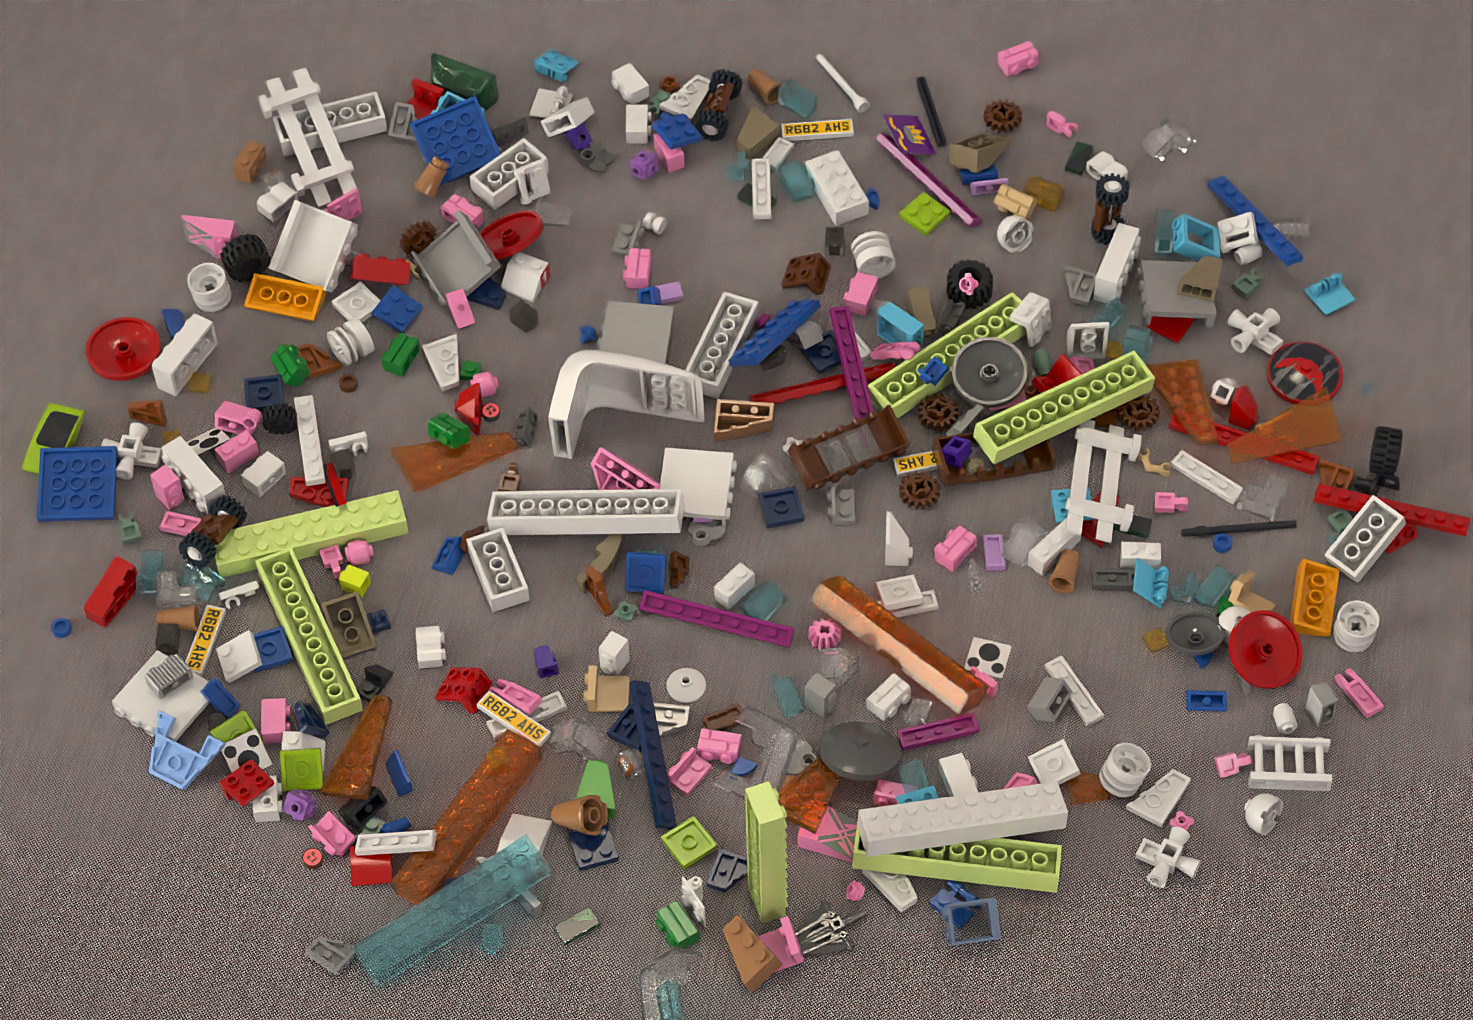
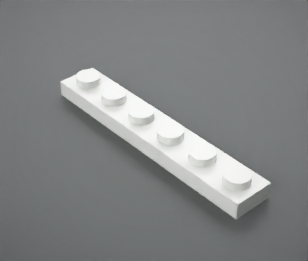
M313 395L296 397L294 402L297 412L306 486L325 483Z

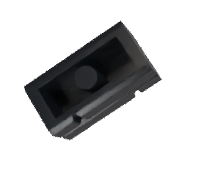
M366 784L338 812L349 826L360 829L388 802L378 787Z

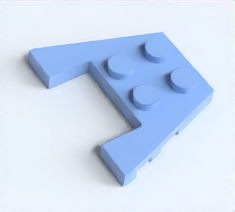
M158 710V724L154 732L156 737L151 752L149 773L185 790L223 749L226 743L208 735L200 753L168 738L177 718Z

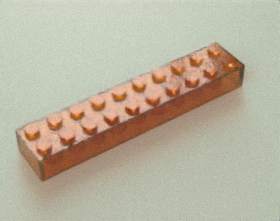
M841 574L819 582L810 601L818 609L829 614L832 620L839 622L848 632L859 637L861 642L871 646L877 654L884 656L890 661V664L901 669L907 677L914 679L923 689L934 694L937 700L947 704L953 712L961 714L980 705L989 688L988 685Z
M507 729L430 829L435 830L437 833L434 851L413 852L392 879L394 893L428 911L435 902L437 894L442 891L445 880L454 877L542 760L541 747Z

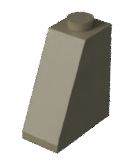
M752 107L737 138L738 153L748 160L754 158L780 137L779 124L756 107Z
M1210 256L1202 257L1181 277L1177 294L1214 302L1223 259Z
M927 287L908 289L904 297L908 314L924 324L923 338L932 336V333L936 330Z

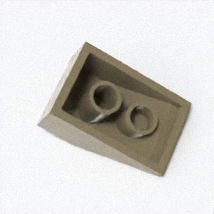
M982 132L952 142L949 147V164L956 166L958 169H969L970 172L979 173L981 170L988 168L1011 144V139Z
M358 591L321 603L330 633L342 658L377 647Z

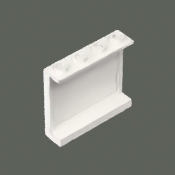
M294 200L269 269L310 285L324 287L323 290L332 293L337 287L338 276L344 269L345 258L351 251V243L357 235L358 224Z
M665 448L660 481L661 487L659 489H682L685 504L683 517L722 520L723 526H726V519H730L731 508H728V503L732 504L733 492H730V488H734L735 476H732V473L736 472L737 461H734L733 453Z
M157 650L112 700L114 712L119 717H126L135 727H142L152 737L156 736L154 732L158 724V710L177 718L168 738L177 742L178 738L210 703L200 693L209 681L192 672V679L162 699H159L148 686L145 674L151 668L158 667L168 658V656Z

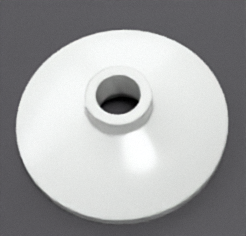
M678 669L667 680V692L675 701L691 703L702 697L706 690V681L704 676L695 669Z

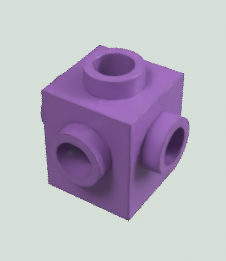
M646 150L638 153L630 159L631 175L644 180L648 179L659 170L658 155Z
M292 790L287 793L282 811L292 815L291 817L295 820L303 821L315 814L317 809L315 805L318 798L312 796L306 790Z

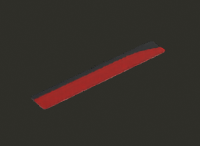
M333 463L323 465L324 475L335 506L339 507L346 504L347 502Z

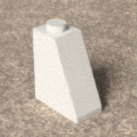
M588 97L570 103L540 122L547 136L551 137L577 127L595 112Z

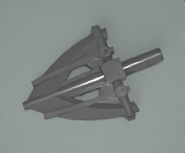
M822 901L821 907L814 911L796 932L803 957L807 955L836 953L846 949L850 952L853 951L855 944L847 938L848 932L845 930V926L865 917V911L861 909L841 919L840 916L836 917L835 911H831L830 901ZM819 925H823V927H821V928H819V929H817V930H815V931H813V932L811 933V931H812L813 928H815V927H817V926H819ZM828 937H831L830 940H828V941H826V942L817 943V942H819V941H821V940H824V939H826V938H828Z

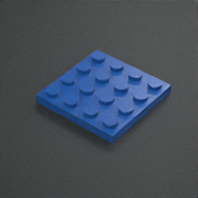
M476 96L410 123L427 165L434 156L449 164L446 170L447 173L440 186L478 171L501 155Z
M117 447L40 448L37 502L38 522L114 520Z

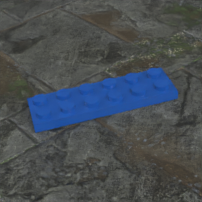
M793 300L787 303L786 308L779 311L774 319L768 321L763 329L757 331L752 339L746 341L741 349L733 353L734 355L728 360L730 366L758 365L821 307L819 300Z

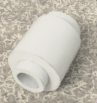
M1259 243L1255 245L1248 244L1237 248V251L1234 252V257L1239 265H1246L1260 258L1263 250Z
M1281 703L1274 707L1273 716L1278 731L1284 734L1294 732L1298 725L1292 708L1286 703Z

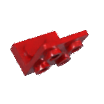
M414 78L411 82L414 96L407 104L413 105L418 120L436 110L438 101L441 96L445 95L443 88Z
M1153 316L1150 325H1147L1146 328L1178 344L1196 318Z
M1061 354L1047 376L1034 377L1031 383L1040 393H1043L1082 375V373L1065 354Z
M452 667L440 686L435 699L437 701H459L470 714H476L478 710L477 703L488 692L493 682L481 668Z
M252 759L219 782L224 796L229 801L234 798L242 807L275 784L273 779Z

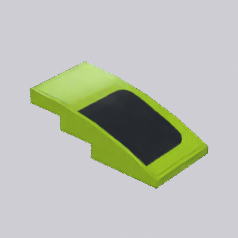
M49 402L35 430L21 469L39 475L40 448L74 447L85 411Z

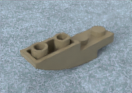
M608 534V537L604 541L599 542L596 547V558L591 561L589 567L593 565L596 571L601 572L604 578L603 583L610 576L620 558L624 534ZM586 570L580 572L577 577L578 590L583 593L587 591Z

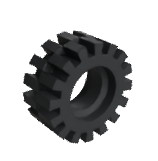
M273 403L272 406L268 405L267 408L263 409L262 426L266 431L269 430V433L274 432V434L278 435V432L283 435L286 432L288 434L290 430L294 431V428L297 426L296 409H293L291 405L288 407L286 403L284 405L282 403H278V405Z

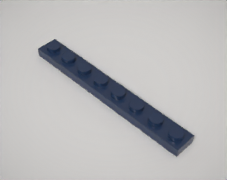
M633 680L629 683L655 825L656 828L672 830L677 827L650 682Z

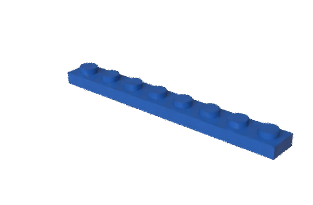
M1224 175L1208 181V187L1236 216L1248 212L1254 214L1258 238L1287 267L1303 261V255Z

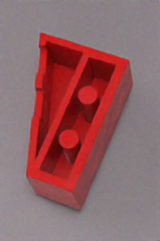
M361 253L351 258L349 280L408 285L410 263L406 262L404 258H395V261L388 260L386 256H377V259L369 258V254Z
M117 555L115 556L83 607L88 619L104 628L107 627L141 587L135 565Z

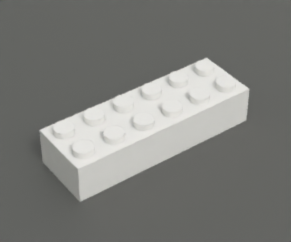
M377 91L322 105L338 143L387 131L386 119ZM308 109L294 111L309 149L313 150L323 147ZM280 115L274 116L275 130L283 156L295 154Z
M723 292L685 370L702 379L703 395L715 399L719 398L733 369L728 360L734 355L733 353L744 346L759 315L758 301Z

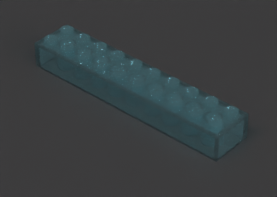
M525 834L352 947V950L378 988L552 873L529 836Z

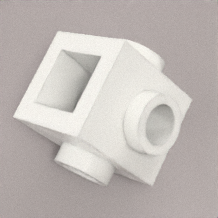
M1232 378L1219 379L1214 383L1210 397L1216 399L1217 403L1224 406L1232 404V400L1240 386Z

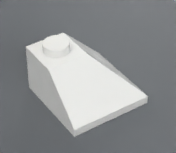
M887 512L885 565L908 566L909 558L913 557V547H909V538L892 513Z
M283 731L282 750L321 748L324 774L326 742L313 735L301 733V731Z

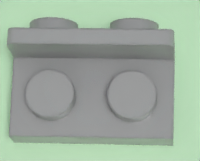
M638 220L636 226L621 223L612 248L613 256L625 258V255H629L630 248H640L639 240L640 238L643 239L645 228H642V221Z
M977 404L973 409L966 410L946 432V436L972 433L975 430L976 423L983 420L984 407Z
M831 483V490H827V502H831V506H828V518H832V525H855L854 489H835V483Z

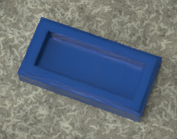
M212 678L200 691L225 720H229L241 706L216 678Z

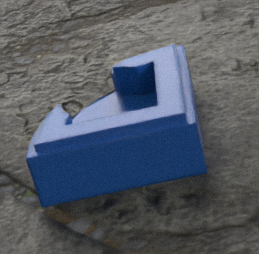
M870 187L865 195L869 200V206L878 210L880 206L879 195L874 188Z
M1213 652L1194 656L1200 669L1210 663Z
M738 757L731 771V776L739 778L749 773L751 774L756 770L757 763Z

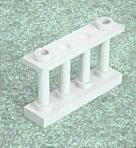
M1249 736L1247 750H1255V771H1250L1249 788L1330 791L1332 774L1324 773L1323 752L1328 753L1330 739L1321 737ZM1263 750L1275 751L1276 772L1263 771ZM1283 751H1295L1296 773L1284 772ZM1303 752H1315L1316 774L1304 772Z

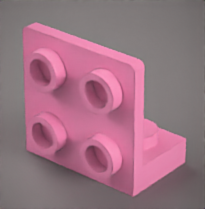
M357 188L327 204V208L322 211L348 221L362 213L359 190Z
M788 916L780 918L782 926L779 929L758 936L783 963L775 972L805 962L794 926Z

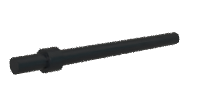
M1296 520L1213 527L1201 525L1196 526V528L1181 529V536L1205 537V535L1296 528L1297 522Z

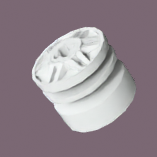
M878 231L866 232L853 241L851 249L856 260L858 272L880 279L894 270L896 262L886 234Z
M203 263L191 270L187 282L197 307L206 312H214L227 306L231 300L232 292L224 270L215 263Z
M352 318L343 324L344 330L336 327L334 331L331 330L327 333V340L333 353L344 366H349L352 362H356L358 355L365 357L375 349L370 334L357 318Z
M1355 600L1343 605L1338 612L1333 627L1335 642L1342 649L1349 652L1366 650L1372 644L1379 626L1377 611L1372 605L1364 601Z
M1132 743L1117 744L1100 769L1099 778L1101 784L1107 791L1118 797L1133 796L1150 771V758L1144 750Z

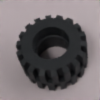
M255 234L240 235L237 238L231 239L230 242L225 244L226 246L222 248L220 253V259L229 277L234 281L238 280V282L253 279L254 273L262 275L268 269L267 267L270 265L271 260L263 241Z
M967 259L965 262L961 260L959 264L955 263L953 268L950 267L949 273H947L946 293L949 299H952L955 303L964 302L966 309L969 307L976 309V306L982 307L991 298L993 274L990 272L989 267H985L983 262L979 263L978 260L971 261V259ZM966 273H971L973 279L979 283L978 287L973 290L972 295H967L959 287V282L965 277Z
M1379 425L1375 429L1369 461L1370 473L1378 474V472L1395 475L1402 445V429Z

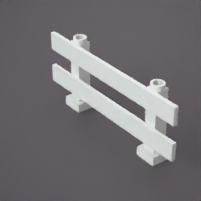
M306 67L293 71L298 85L297 88L285 92L280 78L277 77L266 81L272 97L266 98L264 94L258 96V100L265 119L272 117V111H278L304 175L299 177L298 173L291 175V180L295 191L298 193V197L305 195V190L310 188L319 208L332 202L324 185L325 182L337 178L344 195L357 187L351 175V171L354 170L350 160L344 159L317 93L321 92L317 82H312ZM302 100L305 101L331 163V166L320 170L316 166L291 104Z
M1088 420L1079 424V428L1076 429L1074 439H1077L1070 498L1067 499L1065 509H1068L1065 532L1081 535L1083 516L1098 519L1096 539L1111 543L1113 523L1119 524L1120 530L1127 532L1133 518L1134 505L1126 504L1124 509L1115 507L1121 454H1128V460L1135 462L1140 451L1142 436L1134 434L1132 439L1124 437V428L1113 425L1109 426L1108 433L1094 430L1095 421ZM1092 446L1106 449L1100 503L1086 500Z

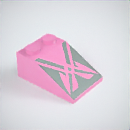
M181 215L186 240L218 259L221 258L220 253L222 248L226 246L225 244L230 242L231 239L238 237L235 221Z
M810 801L798 833V847L853 862L857 821L829 806Z

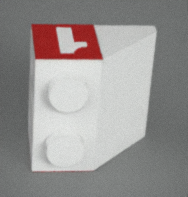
M521 252L513 254L507 264L501 288L506 293L533 303L550 277L549 263Z

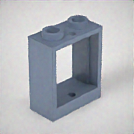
M996 897L945 904L944 909L941 910L943 922L946 921L947 930H944L945 940L949 942L950 946L1002 939ZM985 905L990 935L956 940L951 909Z

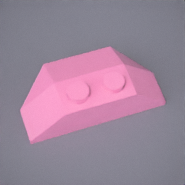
M602 447L599 448L591 462L599 490L659 489L661 487L653 477Z

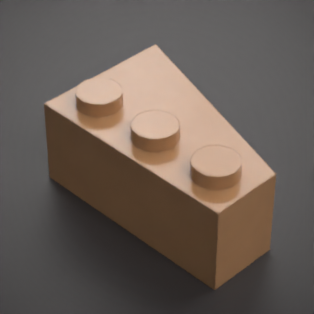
M717 399L714 443L773 430L774 403Z
M738 915L723 928L742 981L753 993L783 963Z

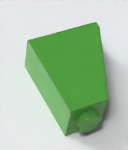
M588 760L576 799L587 795L600 796V800L605 802L607 806L608 818L615 819L616 809L608 764L600 760Z

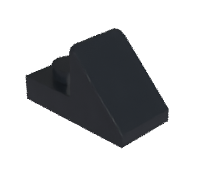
M378 664L364 669L366 677L357 688L359 697L372 704L394 674Z

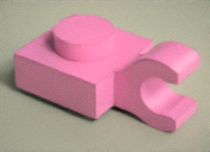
M1052 110L1047 114L1046 126L1060 135L1064 133L1067 137H1072L1071 130L1077 132V124L1072 122L1066 123V119L1062 115Z
M1156 492L1155 512L1174 513V508L1182 512L1188 511L1187 497L1175 498V493Z
M338 545L319 550L325 569L331 568L334 579H339L341 574L339 565L344 562Z
M972 666L971 672L974 675L970 676L968 673H965L964 679L969 683H977V687L983 694H988L993 698L998 691V682L985 672L981 673L978 668Z
M1230 752L1214 757L1217 773L1220 778L1239 773V766L1252 763L1250 755L1246 753L1236 756V753Z

